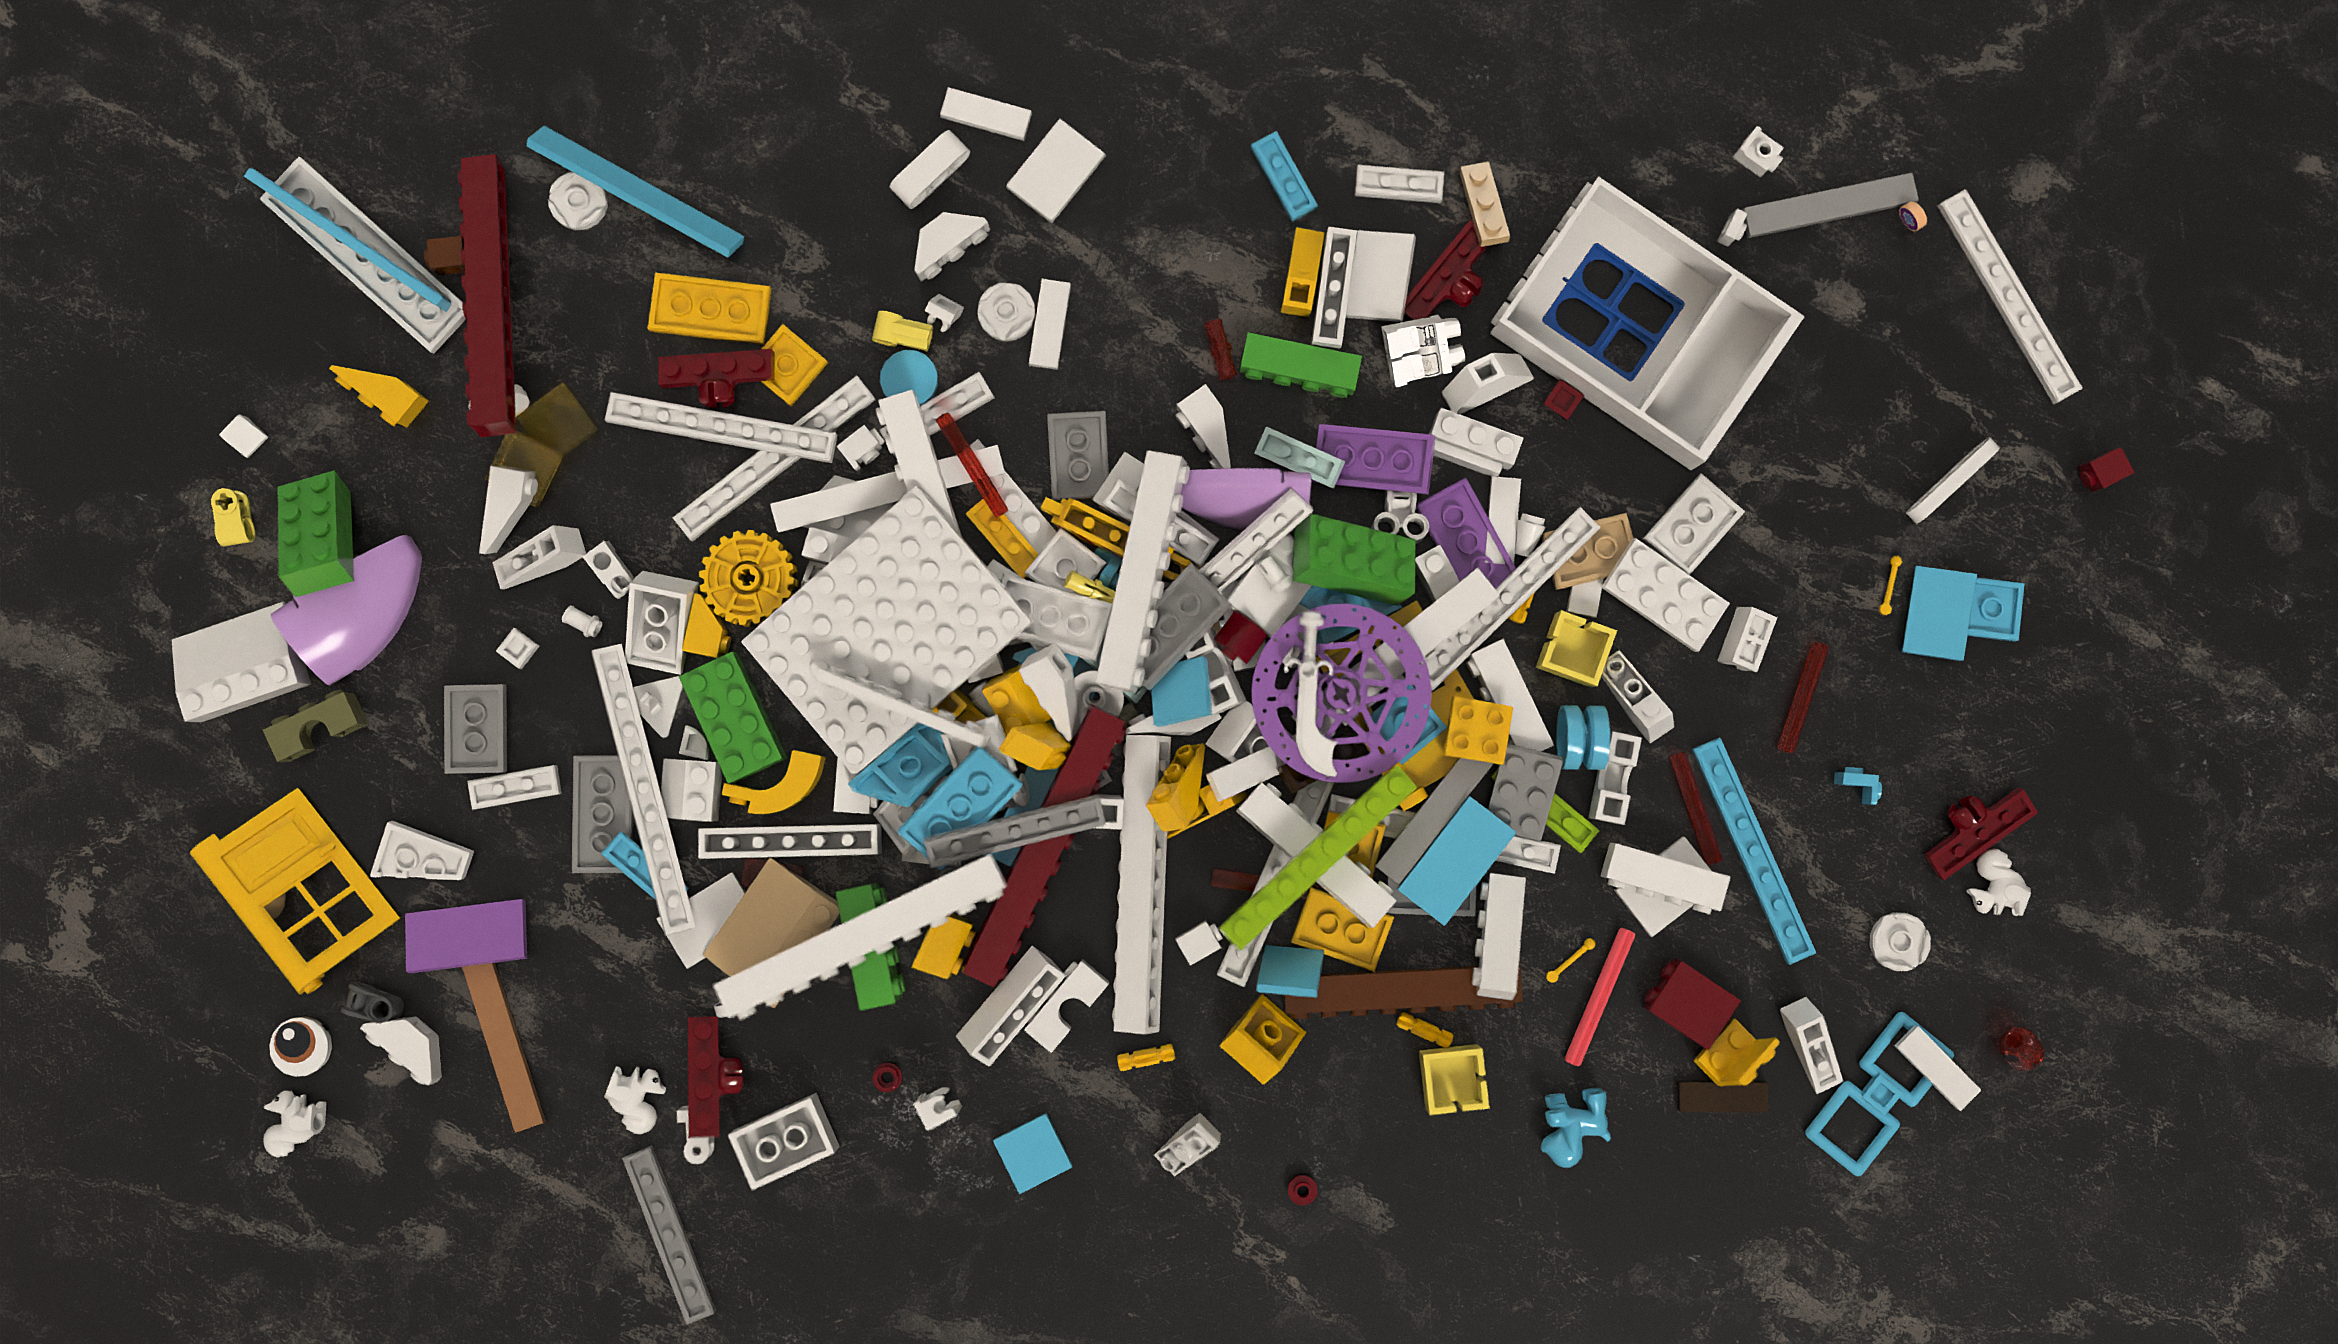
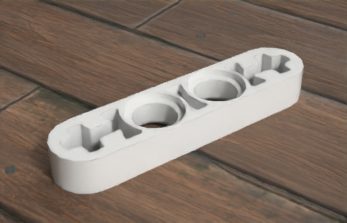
M1990 437L1982 441L1911 506L1906 514L1916 524L1923 521L1995 455L2000 447Z

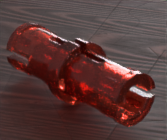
M1222 319L1206 322L1204 326L1211 345L1209 352L1210 356H1214L1219 380H1227L1237 376L1238 374L1230 352L1233 348L1231 343L1227 341Z

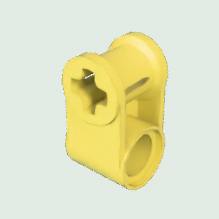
M226 488L217 490L211 498V505L215 521V536L218 543L224 547L253 542L255 540V528L252 522L248 496L241 491H233Z

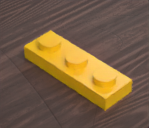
M987 495L965 514L1017 575L1026 579L1028 576L1025 575V571L1039 554Z

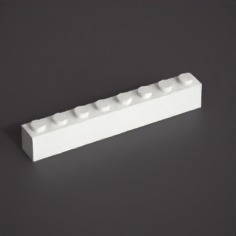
M1147 450L1095 681L1103 687L1136 693L1137 687L1143 683L1145 670L1142 669L1144 657H1148L1151 649V640L1148 639L1150 629L1155 627L1158 616L1155 606L1157 599H1161L1164 591V582L1161 581L1163 571L1167 570L1170 564L1168 548L1170 541H1174L1177 532V525L1174 524L1176 512L1180 513L1183 505V495H1180L1182 485L1187 483L1190 468L1182 456Z
M1477 568L1402 628L1416 642L1427 662L1426 654L1434 648L1437 652L1445 648L1452 642L1449 636L1458 630L1462 634L1475 624L1472 618L1479 612H1482L1485 616L1498 605L1495 600L1500 595ZM1383 642L1374 652L1394 680L1404 679L1405 677L1402 674L1405 670L1400 659L1392 648ZM1368 658L1363 677L1384 680L1385 677L1372 658ZM1361 661L1358 662L1351 669L1354 671H1358ZM1344 673L1339 678H1346L1354 684L1356 689L1354 701L1358 705L1361 700L1358 688L1361 686L1354 677L1351 679ZM1333 682L1336 690L1334 698H1342L1343 701L1350 705L1346 695L1349 689L1347 687L1342 689ZM1368 685L1367 695H1377L1385 687ZM1327 688L1324 689V699H1322L1324 705L1328 709L1331 707L1337 710V713H1347L1345 709H1338L1336 707H1333L1328 702V699L1326 697ZM1375 702L1368 703L1366 706L1369 708ZM1318 708L1315 709V722L1319 713ZM1293 714V715H1292V718H1293V719L1295 720V722L1297 723V718H1296L1295 715ZM1324 715L1320 729L1323 736L1335 721L1334 718ZM1342 721L1345 726L1348 724L1346 721Z

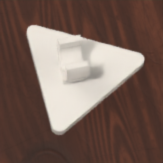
M679 676L633 687L640 715L663 738L669 735L683 689Z

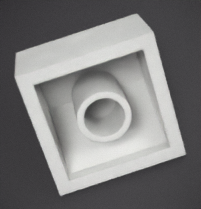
M1248 701L1230 708L1205 743L1230 763L1269 746L1257 725L1253 705Z
M677 759L663 760L661 797L667 818L697 821L719 820L722 770L718 762Z

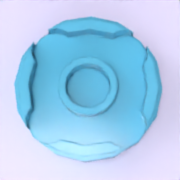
M903 350L893 354L885 361L880 372V384L886 397L914 390L921 406L933 398L938 388V374L934 363L925 354L916 350Z

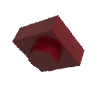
M1559 380L1543 405L1568 420L1584 395L1562 380Z

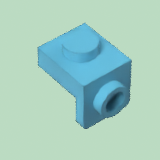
M1097 547L1094 553L1107 563L1099 575V580L1103 582V586L1115 590L1119 579L1118 572L1123 559Z
M1845 767V772H1835L1834 784L1862 786V804L1877 805V799H1880L1882 794V784L1879 782V775L1863 774V768Z

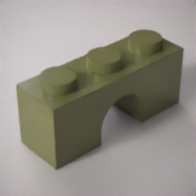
M336 690L325 695L326 700L321 703H308L298 708L299 713L291 717L284 715L272 720V726L263 729V732L277 762H291L316 750L311 740V732L313 727L319 722L326 725L330 735L333 737H344L369 725L355 693Z

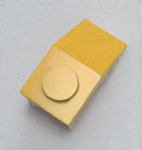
M694 593L682 651L719 658L727 654L730 648L731 638L728 637V630L720 617L713 612L714 608L706 604L704 600L706 597Z
M1048 722L1013 727L999 747V750L1003 754L1040 771L1060 767L1065 762L1066 754L1072 746Z

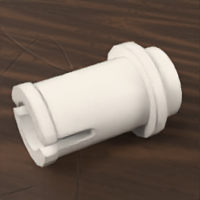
M1271 554L1256 565L1270 583L1271 591L1275 590L1279 594L1292 584L1289 580L1290 575L1284 574Z
M572 605L565 610L562 616L563 623H567L582 631L585 637H596L602 628V622L599 621L598 616L594 615L591 617Z

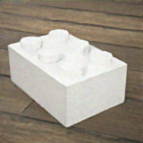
M817 1093L736 1128L728 1134L752 1190L835 1153L840 1147Z

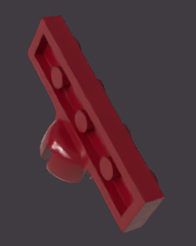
M1471 219L1407 296L1404 316L1410 321L1430 318L1446 299L1453 300L1461 307H1467L1473 302L1470 299L1472 295L1477 297L1482 290L1483 279L1473 272L1471 267L1488 246L1480 247L1475 226Z
M772 349L659 357L658 385L661 388L698 386V400L704 406L710 408H718L719 402H722V408L731 406L734 402V388L736 384L775 380V352Z
M2016 788L1990 808H1986L1978 797L1972 795L1965 796L1958 800L1962 808L1958 809L1955 803H1953L1948 809V816L1955 827L1953 834L1925 853L1924 856L1937 877L1945 880L2038 814V811L2025 790L2021 788Z
M717 1016L688 1017V1139L719 1137V1098L724 1094H738L743 1086V1077L733 1076L742 1074V1061L739 1058H723L719 1055Z

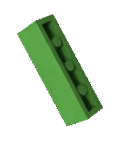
M1248 332L1240 372L1245 373V377L1249 379L1262 380V377L1274 379L1273 383L1278 385L1290 386L1291 383L1302 385V389L1318 392L1320 388L1329 390L1333 396L1346 398L1348 394L1353 395L1362 356Z

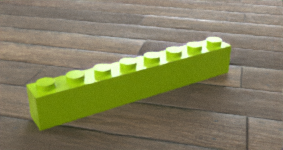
M1398 765L1388 770L1218 927L1219 931L1238 951L1245 948L1417 788L1415 783Z

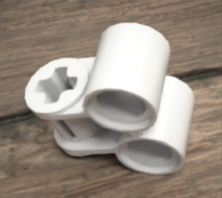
M1386 490L1385 512L1375 518L1371 529L1379 530L1378 524L1380 522H1388L1393 529L1391 534L1397 535V533H1400V536L1414 539L1415 544H1418L1428 533L1429 522L1422 514L1415 513L1417 493ZM1410 523L1418 524L1422 531L1421 534L1412 535L1409 533L1407 525Z

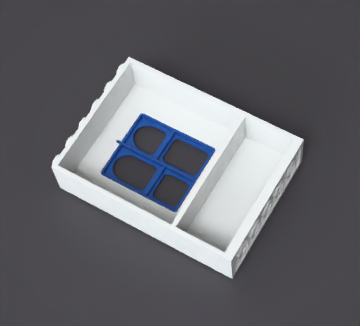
M1598 177L1593 185L1587 182L1573 202V206L1569 208L1557 225L1556 229L1560 232L1554 230L1539 252L1544 256H1541L1539 253L1523 275L1528 279L1521 278L1507 299L1511 303L1509 304L1505 301L1490 323L1495 325L1490 334L1556 379L1562 380L1582 393L1585 399L1689 470H1692L1706 462L1805 316ZM1605 260L1623 272V278L1606 300L1590 292L1583 283L1582 272L1591 261ZM1635 282L1642 284L1673 306L1672 314L1657 334L1649 332L1618 310L1620 301ZM1569 298H1577L1608 318L1609 323L1593 346H1586L1558 325L1556 310L1562 301ZM1620 329L1626 330L1647 346L1645 353L1630 373L1624 372L1603 356L1604 350Z

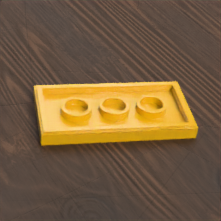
M655 272L648 330L651 332L764 345L772 288L765 285Z

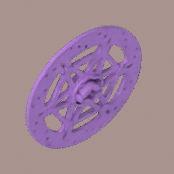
M1330 604L1312 608L1307 611L1321 612V618L1322 615L1326 616L1323 625L1317 626L1316 630L1334 626L1355 627L1360 630L1356 641L1315 644V654L1322 660L1329 661L1333 666L1332 675H1329L1330 670L1324 674H1320L1318 670L1316 708L1319 709L1316 726L1320 731L1324 715L1332 717L1335 721L1324 735L1326 738L1338 741L1336 745L1365 742L1370 749V753L1355 759H1332L1337 775L1336 777L1330 776L1327 778L1326 775L1317 772L1305 762L1298 750L1297 743L1286 732L1277 713V708L1289 707L1297 718L1298 700L1294 696L1298 694L1299 687H1296L1299 679V666L1287 689L1277 690L1275 688V680L1280 664L1293 646L1299 647L1303 653L1300 661H1303L1305 640H1301L1298 636V632H1301L1305 637L1306 625L1299 624L1303 613L1290 619L1280 627L1260 654L1252 682V705L1257 725L1274 753L1283 762L1304 775L1336 783L1355 782L1372 778L1387 771L1401 761L1417 743L1424 730L1431 705V681L1426 661L1416 642L1408 632L1390 617L1376 610L1353 604ZM1370 626H1374L1372 634H1368ZM1376 639L1383 640L1396 653L1406 673L1404 679L1394 680L1372 649ZM1339 648L1351 649L1340 666L1336 665L1324 651ZM1361 650L1363 655L1359 670L1354 671L1348 668V664L1353 657ZM1368 658H1372L1384 675V680L1363 677ZM1335 673H1346L1347 677L1351 679L1354 677L1359 682L1361 687L1358 689L1361 700L1358 705L1354 701L1356 698L1354 684L1346 678H1338ZM1324 681L1328 684L1326 690L1328 702L1333 707L1345 709L1347 713H1337V710L1331 707L1328 709L1322 701L1324 695L1321 690ZM1333 681L1342 689L1345 687L1349 689L1346 695L1350 705L1343 701L1342 698H1334L1336 690ZM1408 685H1415V686H1416L1415 689H1409V690H1408L1406 687H1407ZM1367 686L1388 687V691L1368 696ZM1276 697V700L1268 701L1267 698ZM1407 697L1408 705L1401 725L1389 740H1384L1380 730L1395 698ZM1386 699L1387 702L1377 723H1373L1366 704ZM1362 712L1370 730L1365 732L1352 717ZM1342 721H1346L1358 733L1356 737L1332 738L1333 733ZM1379 746H1381V747L1383 748V750L1385 751L1384 754H1381V753L1379 752V750H1378V747H1379Z

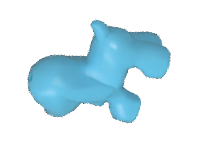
M1601 1088L1582 1090V1099L1585 1101L1588 1110L1569 1107L1563 1093L1544 1096L1546 1106L1551 1110L1545 1112L1547 1123L1551 1127H1558V1130L1543 1139L1541 1150L1547 1153L1556 1165L1569 1168L1578 1163L1583 1153V1136H1601L1607 1142L1611 1140V1135L1607 1130L1608 1121L1605 1114L1606 1092Z

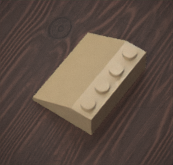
M770 857L703 956L728 976L732 977L827 932L840 914L838 902ZM776 1002L770 1006L775 1008L779 1002Z

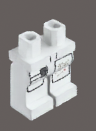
M1439 315L1430 316V318L1381 326L1390 379L1395 387L1407 385L1408 381L1423 377L1452 372L1451 366L1465 362L1463 346L1458 344L1448 347L1447 338L1461 335L1460 323L1457 318L1441 319Z

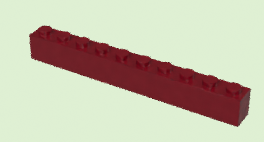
M496 154L461 158V170L458 171V181L462 188V196H459V207L463 214V222H460V233L464 240V248H461L460 254L462 263L465 266V275H462L461 281L462 287L466 292V301H463L462 308L467 319V328H464L463 335L468 346V355H465L464 363L469 373V382H466L465 390L467 398L470 400V410H467L466 418L469 427L473 428L481 438L516 433L505 168Z
M1090 704L1071 743L1072 747L1066 754V760L1059 767L1040 808L1096 794L1101 782L1097 779L1102 769L1107 770L1112 762L1114 755L1110 752L1115 742L1120 744L1126 733L1127 728L1123 727L1125 721L1122 718ZM1074 833L1020 846L1005 877L1007 887L1001 889L1004 895L994 899L962 964L963 974L994 988L998 980H1004L1010 966L1006 963L1011 954H1017L1023 940L1019 937L1024 927L1029 929L1035 917L1033 909L1037 901L1042 902L1048 891V886L1045 884L1050 875H1056L1061 864V860L1058 858L1063 848L1067 850L1070 847Z

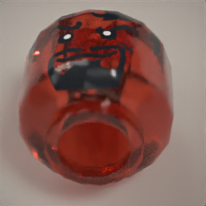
M2015 1027L2007 1030L1999 1040L2000 1054L2011 1067L2019 1071L2032 1070L2039 1066L2044 1059L2045 1051L2043 1044L2031 1030L2024 1027Z

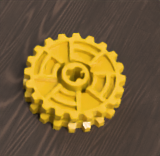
M748 530L746 535L741 534L740 531L733 532V538L721 537V544L718 547L712 545L709 548L712 553L710 557L703 558L702 563L706 567L705 570L699 571V577L704 579V583L700 585V590L708 595L704 600L707 605L715 607L713 612L722 618L725 617L726 621L735 625L739 622L744 627H751L753 622L759 626L783 605L787 599L794 595L792 590L799 585V581L794 578V574L798 572L797 566L790 563L793 559L791 553L787 552V550L783 551L785 546L776 539L773 541V538L765 533L759 536L754 530ZM749 572L755 576L754 582L749 581L751 585L743 581L745 575L749 577Z

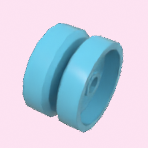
M1562 705L1560 707L1556 727L1557 756L1563 757L1561 769H1579L1583 761L1587 770H1605L1610 749V725L1605 706H1587L1584 713H1582L1578 705Z

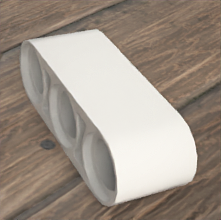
M947 130L894 178L890 188L912 209L919 205L966 161L970 155V150L950 130Z

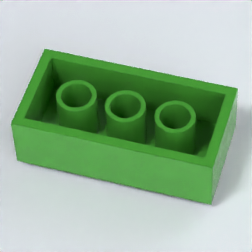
M335 470L278 486L279 578L295 597L354 581L351 492Z
M1310 514L1295 527L1293 581L1398 606L1415 593V540Z
M730 652L679 676L728 784L740 782L788 759L739 653Z
M879 882L836 892L842 924L888 903L885 888H880ZM894 945L893 948L878 955L875 949L864 954L866 960L851 967L860 1011L896 1003L903 997L902 992L906 991L903 974L898 975L896 963L900 962L897 946Z

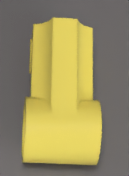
M878 311L872 341L895 347L898 344L928 351L932 340L933 326L903 319L902 316L892 312Z

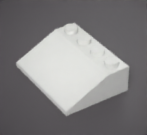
M285 602L172 639L176 696L186 722H204L312 685L305 663L288 644L271 618V613L285 605Z

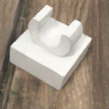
M938 294L928 302L925 312L930 314L927 318V324H933L936 318L943 322L941 331L945 332L953 322L960 318L964 307Z

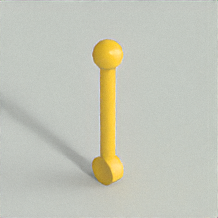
M1893 556L1890 560L1892 568L1884 603L1878 609L1882 615H1888L1892 611L1890 599L1897 569L1902 563V559L1899 556Z
M1591 938L1586 939L1584 945L1556 970L1548 971L1546 979L1551 983L1556 982L1558 975L1584 952L1595 947V941Z

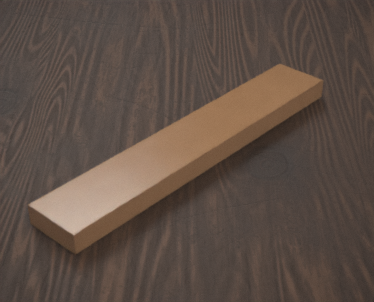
M496 963L462 967L514 1132L516 1133L546 1122Z

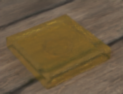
M563 382L516 416L551 464L556 463L599 431V428Z
M516 430V433L505 435L491 466H508L536 471L535 479H537L538 487L530 505L539 507L563 455ZM489 468V471H488V473H487V475H486V477H485V479H484V480H486V481H488V482H489L490 468Z

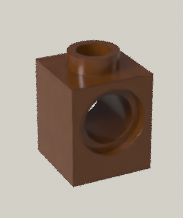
M462 236L427 239V249L424 250L426 265L438 275L464 273L465 266L462 263L460 254L461 248H464Z

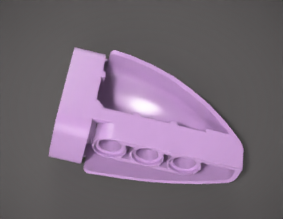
M1245 468L1190 470L1188 481L1182 485L1180 494L1183 495L1182 509L1215 524L1244 531L1291 488L1309 503L1311 473L1285 471L1281 473L1278 469ZM1295 528L1289 532L1291 536H1294Z
M402 535L353 559L354 581L295 597L293 594L294 599L272 612L271 618L282 636L303 662L325 684L331 686L354 670H361L373 661L398 632L415 597L422 563L421 552L411 536Z

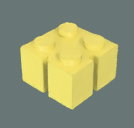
M1562 610L1556 612L1546 637L1552 640L1544 643L1536 668L1590 688L1598 686L1617 630L1595 622L1585 624L1587 619Z
M1478 1044L1419 1051L1425 1109L1430 1115L1457 1112L1456 1105L1452 1101H1457L1458 1107L1462 1111L1489 1108L1487 1084L1481 1077L1485 1075L1483 1050Z

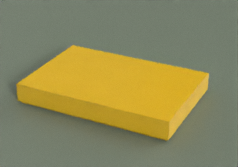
M1310 886L1292 935L1291 943L1308 949L1324 950L1325 955L1374 972L1394 916L1386 913L1374 928H1368L1331 894Z

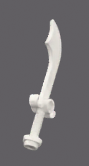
M1303 611V617H1300L1299 624L1306 625L1303 661L1291 658L1286 662L1284 668L1286 673L1289 670V664L1296 663L1299 666L1296 742L1302 758L1311 768L1321 774L1336 777L1337 771L1333 766L1332 753L1338 741H1333L1323 736L1315 722L1318 667L1327 665L1330 669L1329 675H1332L1333 666L1329 661L1321 660L1317 663L1314 657L1316 653L1317 626L1323 625L1324 619L1321 618V612Z

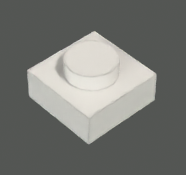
M1736 209L1729 216L1717 242L1728 247L1735 239L1739 241L1747 227L1743 222L1748 213Z

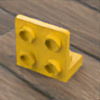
M1452 696L1443 754L1500 765L1504 764L1513 707Z
M1733 1018L1726 1023L1709 1050L1704 1048L1693 1061L1717 1086L1747 1085L1756 1077L1757 1068L1774 1057L1776 1054L1774 1049L1780 1042L1776 1038L1755 1039Z

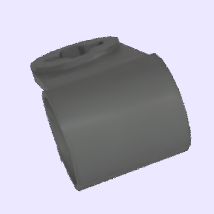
M349 982L348 988L350 991L346 1003L340 1008V1012L348 1016L381 1024L401 1017L404 1012V1003L397 995L378 990L368 984ZM383 1002L389 1006L387 1016L382 1012Z

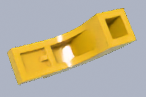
M792 750L787 773L776 786L766 790H758L724 783L722 795L729 796V802L746 806L747 801H750L748 813L771 814L788 810L802 802L813 791L821 777L826 757Z

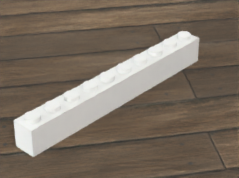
M909 390L878 400L880 407L876 408L877 416L881 425L886 424L889 436L885 437L890 454L895 453L898 464L894 465L899 482L904 481L907 489L903 496L918 486L962 537L916 392ZM999 652L968 679L969 683L1001 674L1005 671Z
M1126 735V742L1123 747L1125 756V771L1122 775L1124 807L1123 825L1120 833L1121 860L1118 865L1120 889L1117 894L1119 904V918L1116 922L1118 942L1115 951L1117 966L1113 985L1115 1007L1112 1013L1114 1031L1137 1034L1159 1032L1167 831L1163 832L1145 805L1151 797L1152 791L1163 777L1164 771L1170 765L1171 737Z
M992 853L713 986L728 1018L738 1015L739 1020L755 1013L754 1006L764 1001L768 1007L783 1000L782 993L793 989L794 993H798L810 987L809 980L819 975L823 981L838 974V966L848 963L849 967H853L865 961L864 954L874 949L878 955L893 948V940L903 937L904 941L920 935L919 928L929 923L933 929L948 922L949 920L946 916L948 914L958 911L959 915L975 909L974 902L984 897L988 903L1003 896L1004 894L1001 889L1006 888L1007 883Z

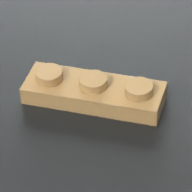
M1489 162L1462 166L1460 168V177L1480 247L1509 242L1510 233Z

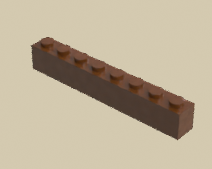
M1518 965L1516 994L1512 1000L1476 995L1477 986L1472 985L1474 967L1479 968V966L1321 974L1317 997L1283 994L1284 1012L1291 1014L1292 1019L1309 1018V1013L1320 1012L1321 1017H1337L1339 1011H1350L1351 1016L1368 1015V1010L1378 1009L1380 1014H1396L1397 1008H1409L1410 1013L1427 1012L1426 1007L1438 1006V1011H1455L1456 1005H1468L1469 1010L1485 1009V1004L1497 1003V1008L1515 1007V1002H1523L1521 966Z

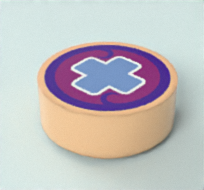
M1909 201L1900 207V217L1911 231L1916 232L1927 224L1926 214L1916 202Z

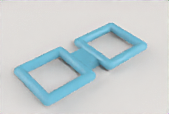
M1898 1012L1860 1060V1067L1872 1076L1864 1089L1861 1091L1850 1081H1844L1805 1131L1807 1138L1855 1176L1863 1175L1900 1127L1899 1120L1889 1113L1897 1100L1901 1099L1908 1106L1914 1107L1932 1086L1923 1076L1913 1090L1909 1092L1874 1064L1902 1026L1908 1031L1914 1025L1919 1026L1951 1060L1954 1057L1951 1049L1904 1012ZM1848 1096L1885 1124L1857 1162L1820 1133Z

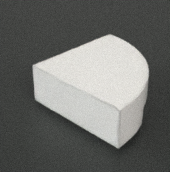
M685 726L679 754L710 760V747L705 736L696 728Z

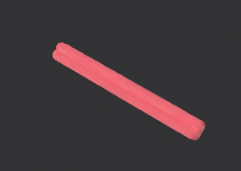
M1619 929L1567 1051L1565 1060L1572 1065H1581L1633 943L1635 933L1628 929Z

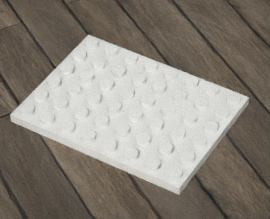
M916 486L741 642L852 775L857 776L918 722L815 680L819 668L829 669L830 665L840 667L847 671L846 676L855 680L857 676L867 678L874 682L873 687L884 691L885 687L894 689L902 693L900 698L911 702L912 698L921 700L929 704L928 709L932 711L1032 624L1033 621L924 492Z

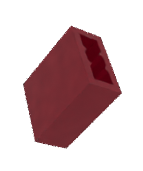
M1674 958L1672 962H1667L1661 970L1660 976L1662 978L1657 986H1652L1644 997L1646 1003L1643 1008L1701 1047L1709 1050L1741 1000L1683 961Z

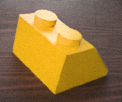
M1023 663L992 677L982 689L995 715L998 714L1007 735L1013 727L1046 723L1051 719L1047 710L1043 709L1039 704L1033 690L1023 681L1019 672Z
M954 913L946 915L949 920L948 922L933 929L930 926L912 965L913 968L948 979L952 973L958 974L964 961L960 954L964 946L970 948L977 932L972 930L975 923Z
M1261 994L1232 1027L1219 1046L1264 1085L1282 1070L1307 1032L1264 994Z

